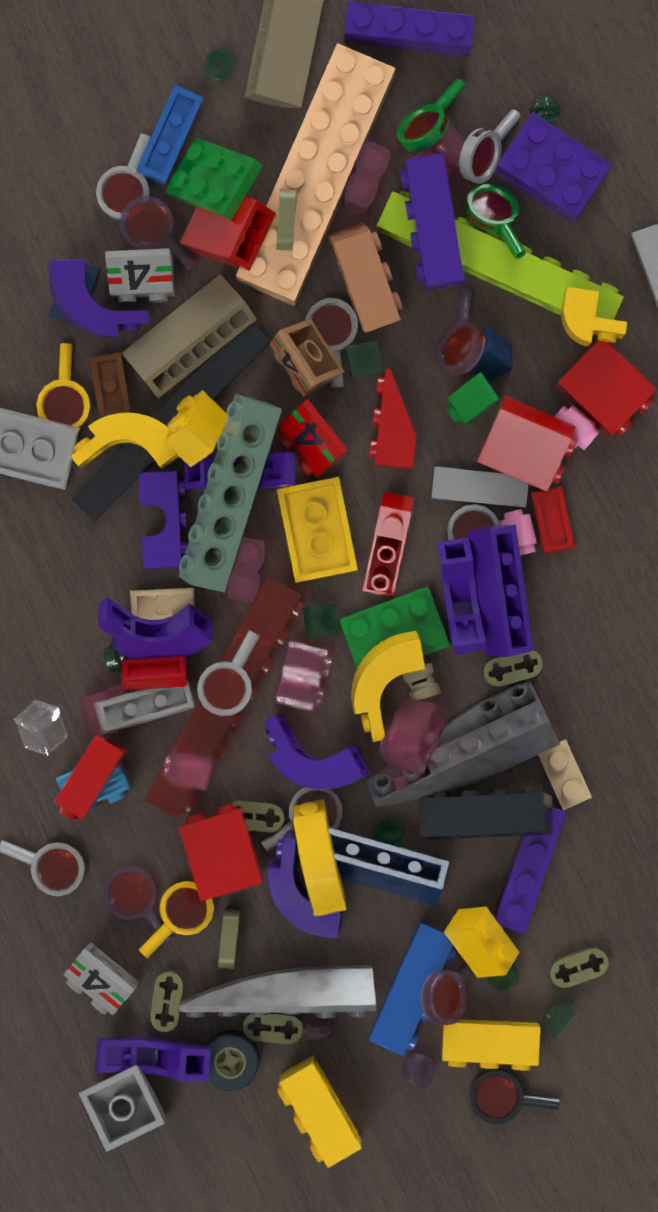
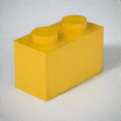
M203 390L193 398L190 395L185 397L176 408L179 412L169 422L167 427L170 430L164 440L190 467L213 452L227 421V413Z
M487 907L458 909L444 931L477 978L506 975L520 953Z

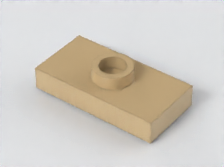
M194 588L130 591L131 614L143 619L160 620L176 614L189 603L195 607Z

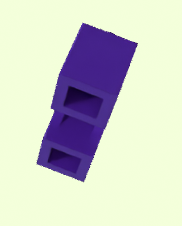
M177 471L139 473L140 505L142 507H158L166 515V526L161 533L155 536L142 537L143 569L179 568L181 558L185 555L188 547V542H182L181 530L187 529L186 510H180V498L186 497L184 478L179 479Z

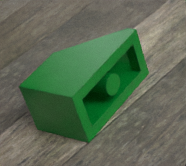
M479 373L447 397L446 401L449 406L445 409L455 424L460 421L464 427L493 408L499 398L483 374Z

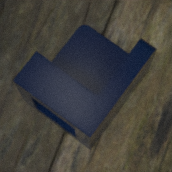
M487 326L464 339V363L475 373H482L487 382L512 370V345L490 326Z

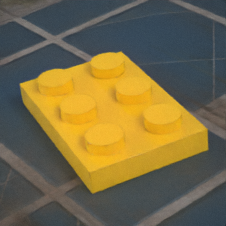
M339 477L277 489L295 583L358 571Z

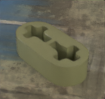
M280 189L276 250L293 251L296 190Z
M536 651L510 657L493 658L484 665L483 677L487 683L493 686H503L533 678L542 669V658ZM524 655H528L530 659H536L537 665L532 667L533 672L528 673L526 669L515 670L514 664L523 662ZM494 663H498L499 667L510 666L511 672L504 673L501 681L497 682L495 677L489 676L488 671L493 670Z
M242 800L230 803L234 804L235 809L237 806H242L245 813H253V819L246 818L249 831L275 832L284 823V812L277 804ZM268 809H274V814L278 815L280 820L275 821L273 827H269L265 820L256 819V815L267 814Z
M224 908L218 968L234 970L240 909Z
M587 948L553 961L549 968V976L558 987L568 988L602 976L609 966L608 957L599 948ZM594 954L596 958H602V962L598 964V970L594 971L591 967L581 969L580 965L589 961V955ZM562 964L567 969L577 967V971L568 974L569 980L563 981L561 977H555V973L559 972V966Z
M166 970L160 973L154 984L150 1019L153 1027L161 1032L173 1030L180 1018L179 1002L182 1001L184 980L178 972L173 970ZM167 977H173V983L178 984V988L172 990L170 999L165 998L166 989L160 985V982H165ZM164 1003L170 1004L169 1015L174 1016V1020H169L167 1025H162L161 1019L156 1018V1014L162 1013Z
M249 1013L243 1022V1032L246 1037L253 1041L293 1044L302 1036L303 1023L296 1015L270 1013V1015L254 1016ZM258 1017L261 1018L262 1024L271 1025V1029H261L260 1034H254L253 1028L248 1027V1023H253L254 1019ZM290 1020L293 1021L294 1027H298V1032H292L291 1037H285V1031L274 1030L275 1025L285 1026L286 1021Z

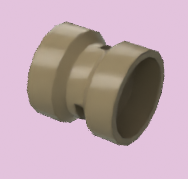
M432 663L425 664V670L402 674L404 681L410 687L409 697L411 703L441 693L439 684L434 682L432 676L434 673ZM427 678V681L415 684V681Z

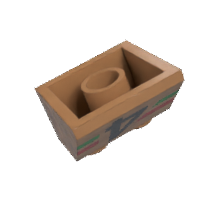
M312 319L281 329L270 342L276 360L284 366L291 377L294 388L303 397L318 392L345 372Z

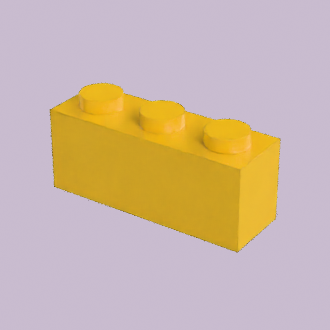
M443 1018L441 1058L442 1061H448V1066L467 1067V1062L480 1063V1068L498 1069L499 1064H512L511 1069L521 1071L531 1070V1065L539 1066L540 1026L538 1023Z

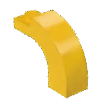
M137 413L112 414L93 422L88 427L95 437L91 440L89 437L81 440L73 447L75 453L71 455V458L81 469L106 449L119 443H132L141 446L150 453L162 470L179 457L164 442L170 429L152 417Z
M416 631L398 634L377 644L362 659L355 672L351 688L352 707L355 714L364 713L361 714L364 733L370 732L373 742L386 740L380 711V698L386 685L399 675L425 670L421 642Z
M324 799L293 806L296 840L315 917L347 910L344 889L333 850Z

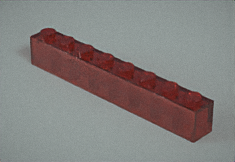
M269 576L221 661L230 663L233 661L249 630L260 636L243 667V670L246 671L251 680L252 693L248 704H250L258 689L257 686L253 685L259 674L265 676L273 662V659L269 657L274 646L281 648L289 631L284 629L290 618L296 620L304 606V603L300 602L301 594ZM228 668L218 669L205 690V696L214 707L222 710L231 709L242 701L245 694V683L241 675L236 671ZM199 701L144 801L177 819L180 818L182 813L188 816L197 800L192 797V794L197 785L203 788L212 773L211 770L207 769L213 757L219 760L227 745L223 741L228 729L233 732L235 731L243 715L238 712L228 716L216 715L208 711Z

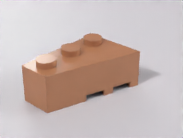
M361 222L328 234V240L333 245L339 270L343 274L349 297L364 333L401 320L398 311L403 310L397 292L391 293L388 281L393 279L387 262L381 263L378 251L382 250V246L377 233H371L367 226Z

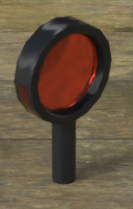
M500 1068L488 1069L480 1073L472 1082L469 1091L470 1104L475 1114L483 1121L491 1124H504L514 1119L522 1106L558 1110L560 1097L523 1093L518 1079L509 1071Z

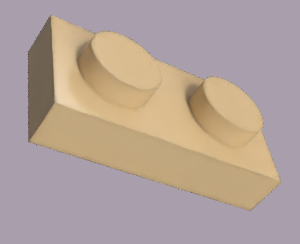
M566 739L559 741L560 745L538 755L562 810L592 798Z

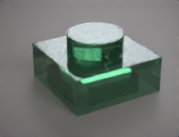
M374 339L344 346L352 378L383 372L377 340Z
M335 604L302 608L307 639L332 638L340 635Z
M561 1002L558 1007L553 1004L542 1018L545 1021L542 1027L555 1038L575 1013L564 1002Z

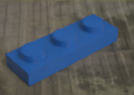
M174 85L136 173L166 185L204 97Z

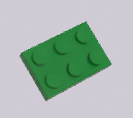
M196 137L176 173L172 176L165 192L172 198L231 221L263 165L256 159Z
M429 587L339 619L357 668L366 654L377 644L387 638L406 632H417L423 656L450 646Z

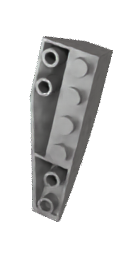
M527 679L472 705L371 777L366 783L376 807L408 802L433 796L436 792H447L483 780L560 745V742L530 680Z
M370 965L310 966L270 971L240 978L205 990L180 1001L179 1009L180 1012H186V1017H204L206 1012H218V1016L225 1017L237 1016L238 1012H250V1015L254 1016L270 1015V1013H282L284 1015L315 1013L318 1018L336 1017V1012H347L349 1017H367L368 1011H376L373 969Z

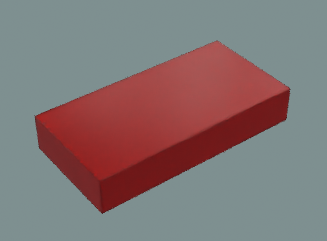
M563 487L549 488L547 492L544 490L531 492L543 555L575 548Z
M186 656L122 660L123 691L187 687Z

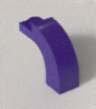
M84 259L50 260L47 262L48 282L52 297L61 313L79 329L95 336L113 338L118 337V325H121V331H140V325L149 324V311H113L98 305L91 298L86 288Z
M294 453L268 454L257 490L277 489L295 485ZM208 455L192 467L184 461L185 489H206L208 470L214 463L215 456ZM240 456L234 461L233 468L238 465Z
M469 537L438 541L440 575L454 655L486 650V641L477 599L474 563Z
M109 597L99 603L98 626L105 633L113 636V649L134 659L173 656L188 657L212 642V619L190 603L176 614L160 620L139 618Z
M274 715L264 721L268 728L265 731L268 740L279 749L268 755V757L285 777L296 784L312 789H334L355 784L371 775L357 747H347L327 759H318L303 750L284 715Z
M287 831L284 839H278L276 858L281 859V861L271 860L268 866L267 876L272 898L280 912L299 929L316 936L338 939L341 931L343 911L315 917L308 890L302 885L297 874L298 845L295 831Z
M97 1038L95 1071L99 1073H120L134 1065H138L143 1073L162 1075L177 1081H209L211 1049L194 1043L159 1038Z

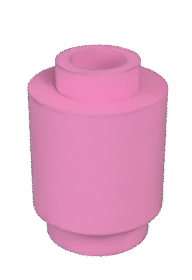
M574 405L569 409L563 406L555 415L556 418L576 426L572 437L577 439L575 448L579 446L582 450H585L600 432L595 427L596 423Z
M522 509L504 513L505 520L499 521V524L516 525L520 556L536 552L534 544L537 541L530 514L523 515Z

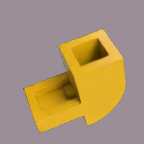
M567 287L564 291L561 320L570 338L581 345L589 346L592 342V335H598L597 340L611 343H615L617 338L622 339L625 336L627 322L595 317L599 291Z

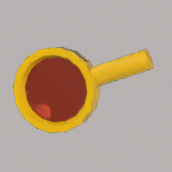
M61 343L59 380H54L47 384L39 393L36 404L37 412L40 418L81 428L89 419L91 411L90 398L82 386L75 381H71L73 344Z
M184 881L172 885L160 899L159 913L163 925L139 949V952L148 959L172 932L188 936L197 934L205 929L213 917L214 905L212 898L200 901L195 882Z

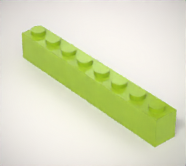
M392 191L378 221L376 231L412 247L410 233L415 232L414 221L407 220L405 201H410L409 193L400 191L398 194ZM458 217L455 220L464 272L558 315H561L564 291L567 287L599 291L595 317L614 320L624 296L618 294L619 289L607 283H602L599 286L589 281L590 276L581 271L573 270L571 273L560 268L562 264L553 258L544 256L542 260L531 255L533 251L524 245L522 246L526 254L520 259H515L506 243L503 242L500 234L487 231L483 233L474 229L475 226L469 220Z

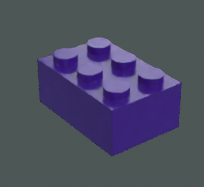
M532 112L497 164L495 173L574 224L609 172L612 164Z

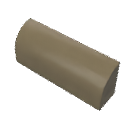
M264 0L244 98L277 107H302L324 0Z
M219 274L124 350L122 354L157 398H160L256 321L257 318L241 296Z

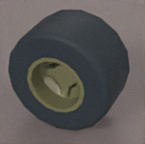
M234 1030L223 1031L211 1038L205 1046L211 1049L208 1082L217 1089L224 1091H236L249 1085L257 1074L260 1062L259 1051L254 1041L246 1037L244 1033Z

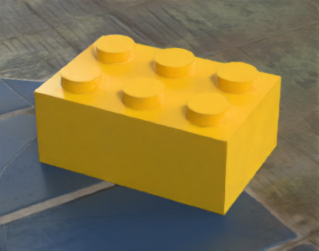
M314 1054L280 1073L279 1089L277 1091L286 1106L290 1104L295 1110V1117L293 1119L302 1135L305 1133L309 1134L311 1138V1145L309 1147L318 1163L324 1161L327 1168L362 1149L361 1136Z

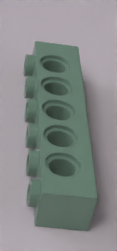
M238 394L234 395L233 402L229 404L224 431L220 434L217 441L218 450L215 460L208 470L207 486L204 494L199 499L198 515L195 524L189 531V544L179 564L180 573L178 577L189 584L225 593L282 411L281 408ZM249 426L248 434L243 437L245 428ZM240 456L238 465L233 468L234 461ZM230 487L229 495L224 498L225 491ZM221 518L219 526L214 529L216 521ZM211 549V554L205 559L206 552Z

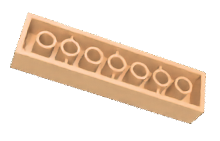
M337 43L266 205L276 215L250 271L239 268L236 274L237 282L292 306H296L394 80L396 68ZM280 189L296 190L293 251L276 250Z

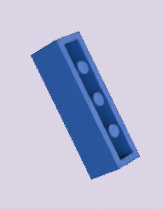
M421 920L419 921L368 1035V1041L402 1056L405 1055L407 1049L410 1051L414 1049L420 1034L415 1032L420 1020L426 1021L433 1005L428 1002L433 991L439 992L446 976L441 973L446 961L452 963L457 953V949L443 930Z

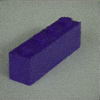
M348 1L344 42L469 56L475 16Z
M444 153L405 159V169L400 170L402 189L408 188L410 201H405L407 220L414 221L415 232L410 233L413 252L419 251L420 263L415 264L418 283L424 282L425 291L463 285L464 274Z
M492 525L468 530L474 563L477 599L486 641L485 655L510 657L534 651L516 525Z
M552 807L553 835L520 837L493 915L500 926L525 934L566 815L565 811Z

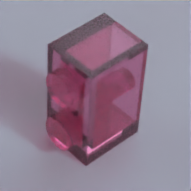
M403 699L399 709L393 716V722L386 736L382 739L379 752L391 769L419 774L424 773L447 724V720L436 703Z
M175 750L172 756L168 755L165 758L163 776H168L167 784L207 790L210 785L214 756Z

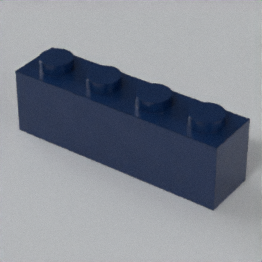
M330 828L333 850L341 879L437 905L443 889L449 861Z

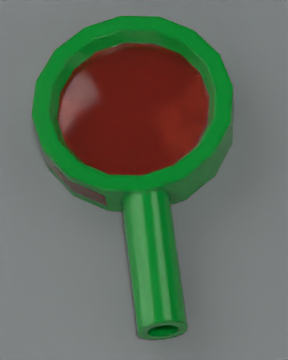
M456 78L435 104L420 106L411 111L401 121L396 135L404 149L409 152L426 150L444 136L450 122L445 110L464 89L465 83L461 79Z
M480 184L473 187L465 201L464 211L466 217L474 226L483 231L499 232L514 258H522L526 251L511 229L519 211L516 198L510 191L498 185Z

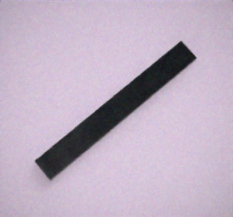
M252 323L214 353L152 418L168 426L169 422L179 412L176 409L179 403L189 395L193 398L202 390L214 401L266 348L271 340ZM126 443L71 500L95 522L139 477V473H143L155 460L141 446Z

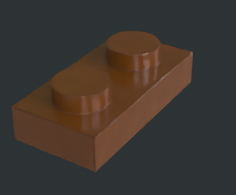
M122 353L90 357L99 418L117 413H132Z

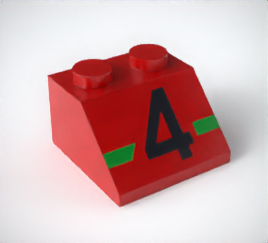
M308 399L278 425V429L281 432L277 436L288 451L294 448L301 457L297 463L307 476L313 473L318 479L347 456V448Z

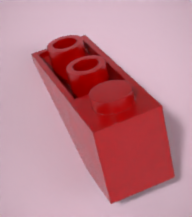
M386 369L385 377L378 376L376 395L382 396L381 408L374 409L373 427L379 428L377 440L371 439L369 458L375 459L374 466L412 471L416 434L391 369Z
M383 491L362 591L394 597L414 497Z

